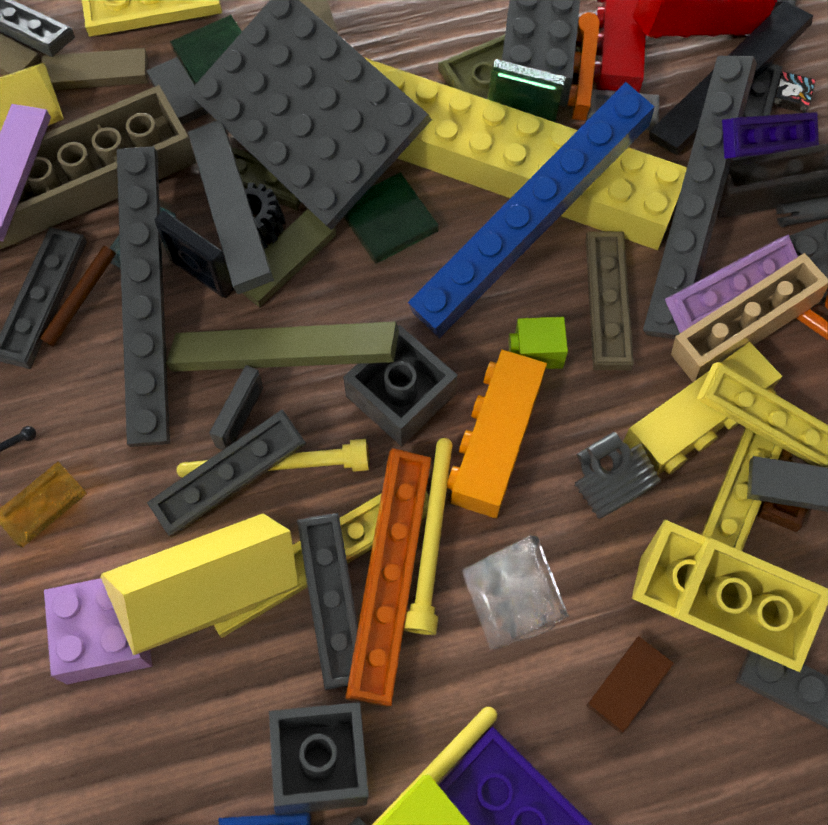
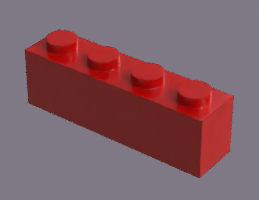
M596 0V2H602V7H597L596 15L599 18V28L601 29L600 33H598L596 55H599L598 61L595 60L593 82H597V90L617 91L627 82L640 93L644 79L646 35L632 17L638 0Z
M638 0L632 17L642 28L643 33L651 38H661L662 36L687 38L691 35L716 37L728 34L744 36L745 34H751L771 14L777 0Z

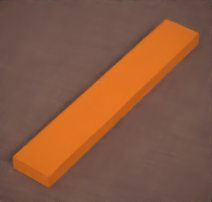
M395 448L389 451L345 699L385 707L392 705L431 457Z

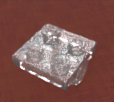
M528 536L462 570L490 650L500 649L515 641H522L541 635L553 629L556 622L569 617L538 536Z

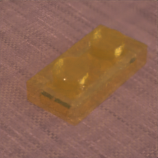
M57 461L0 508V525L14 542L23 548L87 495V493Z

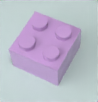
M101 578L44 590L50 671L53 678L67 685L152 667L150 649L133 655Z

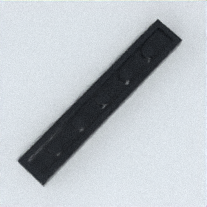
M784 1L728 56H754L757 62L753 77L754 81L812 25L813 15ZM713 70L649 131L650 140L678 155L695 139Z

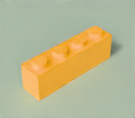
M501 349L497 363L489 362L483 381L484 384L489 385L485 397L477 396L471 415L472 418L477 419L473 431H465L459 448V453L465 454L460 467L453 465L448 478L447 489L452 490L451 504L497 519L543 381L547 363Z

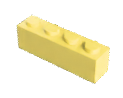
M748 342L721 362L763 388L777 394L774 387L782 378V375L751 342ZM709 371L629 428L623 442L630 449L638 444H643V449L647 451V456L650 458L651 464L654 465V470L658 472L657 475L663 471H666L669 475L672 474L688 460L685 455L694 448L698 452H702L718 438L715 434L724 426L731 430L739 424L697 400Z

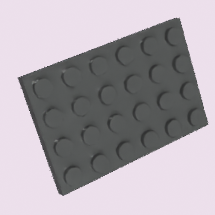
M270 0L189 91V94L217 121H222L224 128L331 230L432 120L427 112L300 0Z

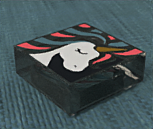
M782 71L772 106L807 113L816 79Z

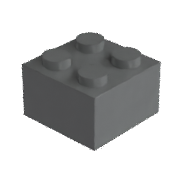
M399 325L394 362L357 364L343 376L346 397L402 447L456 395L458 375Z
M360 702L269 711L273 796L276 815L367 805L369 793Z

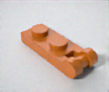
M591 12L582 14L578 20L576 45L580 48V52L575 51L573 73L577 74L576 84H571L567 106H573V120L586 121L591 104L599 32V18Z

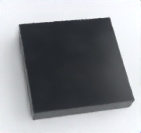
M163 210L154 220L170 261L222 298H227L234 290L222 250Z

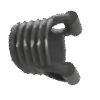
M615 432L610 433L577 453L584 477L576 481L574 486L579 489V493H582L583 499L587 500L588 506L592 507V512L596 513L598 519L616 511L661 482V478L657 475L658 472L654 470V465L651 464L650 458L647 456V451L643 449V444H638L630 449ZM616 449H619L622 454L619 455ZM607 455L611 457L613 462L611 471H607L600 464V459Z

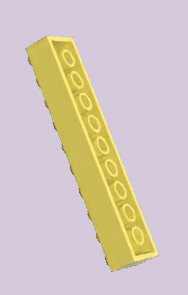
M365 58L427 112L432 119L400 154L398 159L499 195L511 198L578 131ZM628 147L561 216L601 231L624 232V239L658 250L678 201L687 167Z

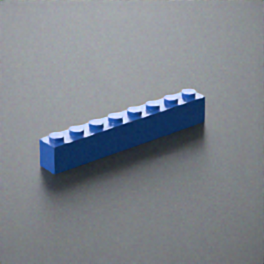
M625 82L410 299L408 304L412 313L440 339L650 126L655 106Z

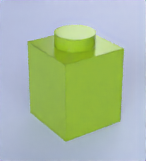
M564 317L518 318L515 333H509V352L547 363L546 369H563L568 353Z

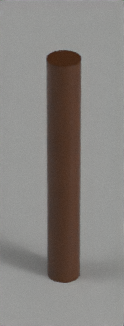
M107 246L102 247L44 331L40 340L51 347L56 344L116 256L112 249Z

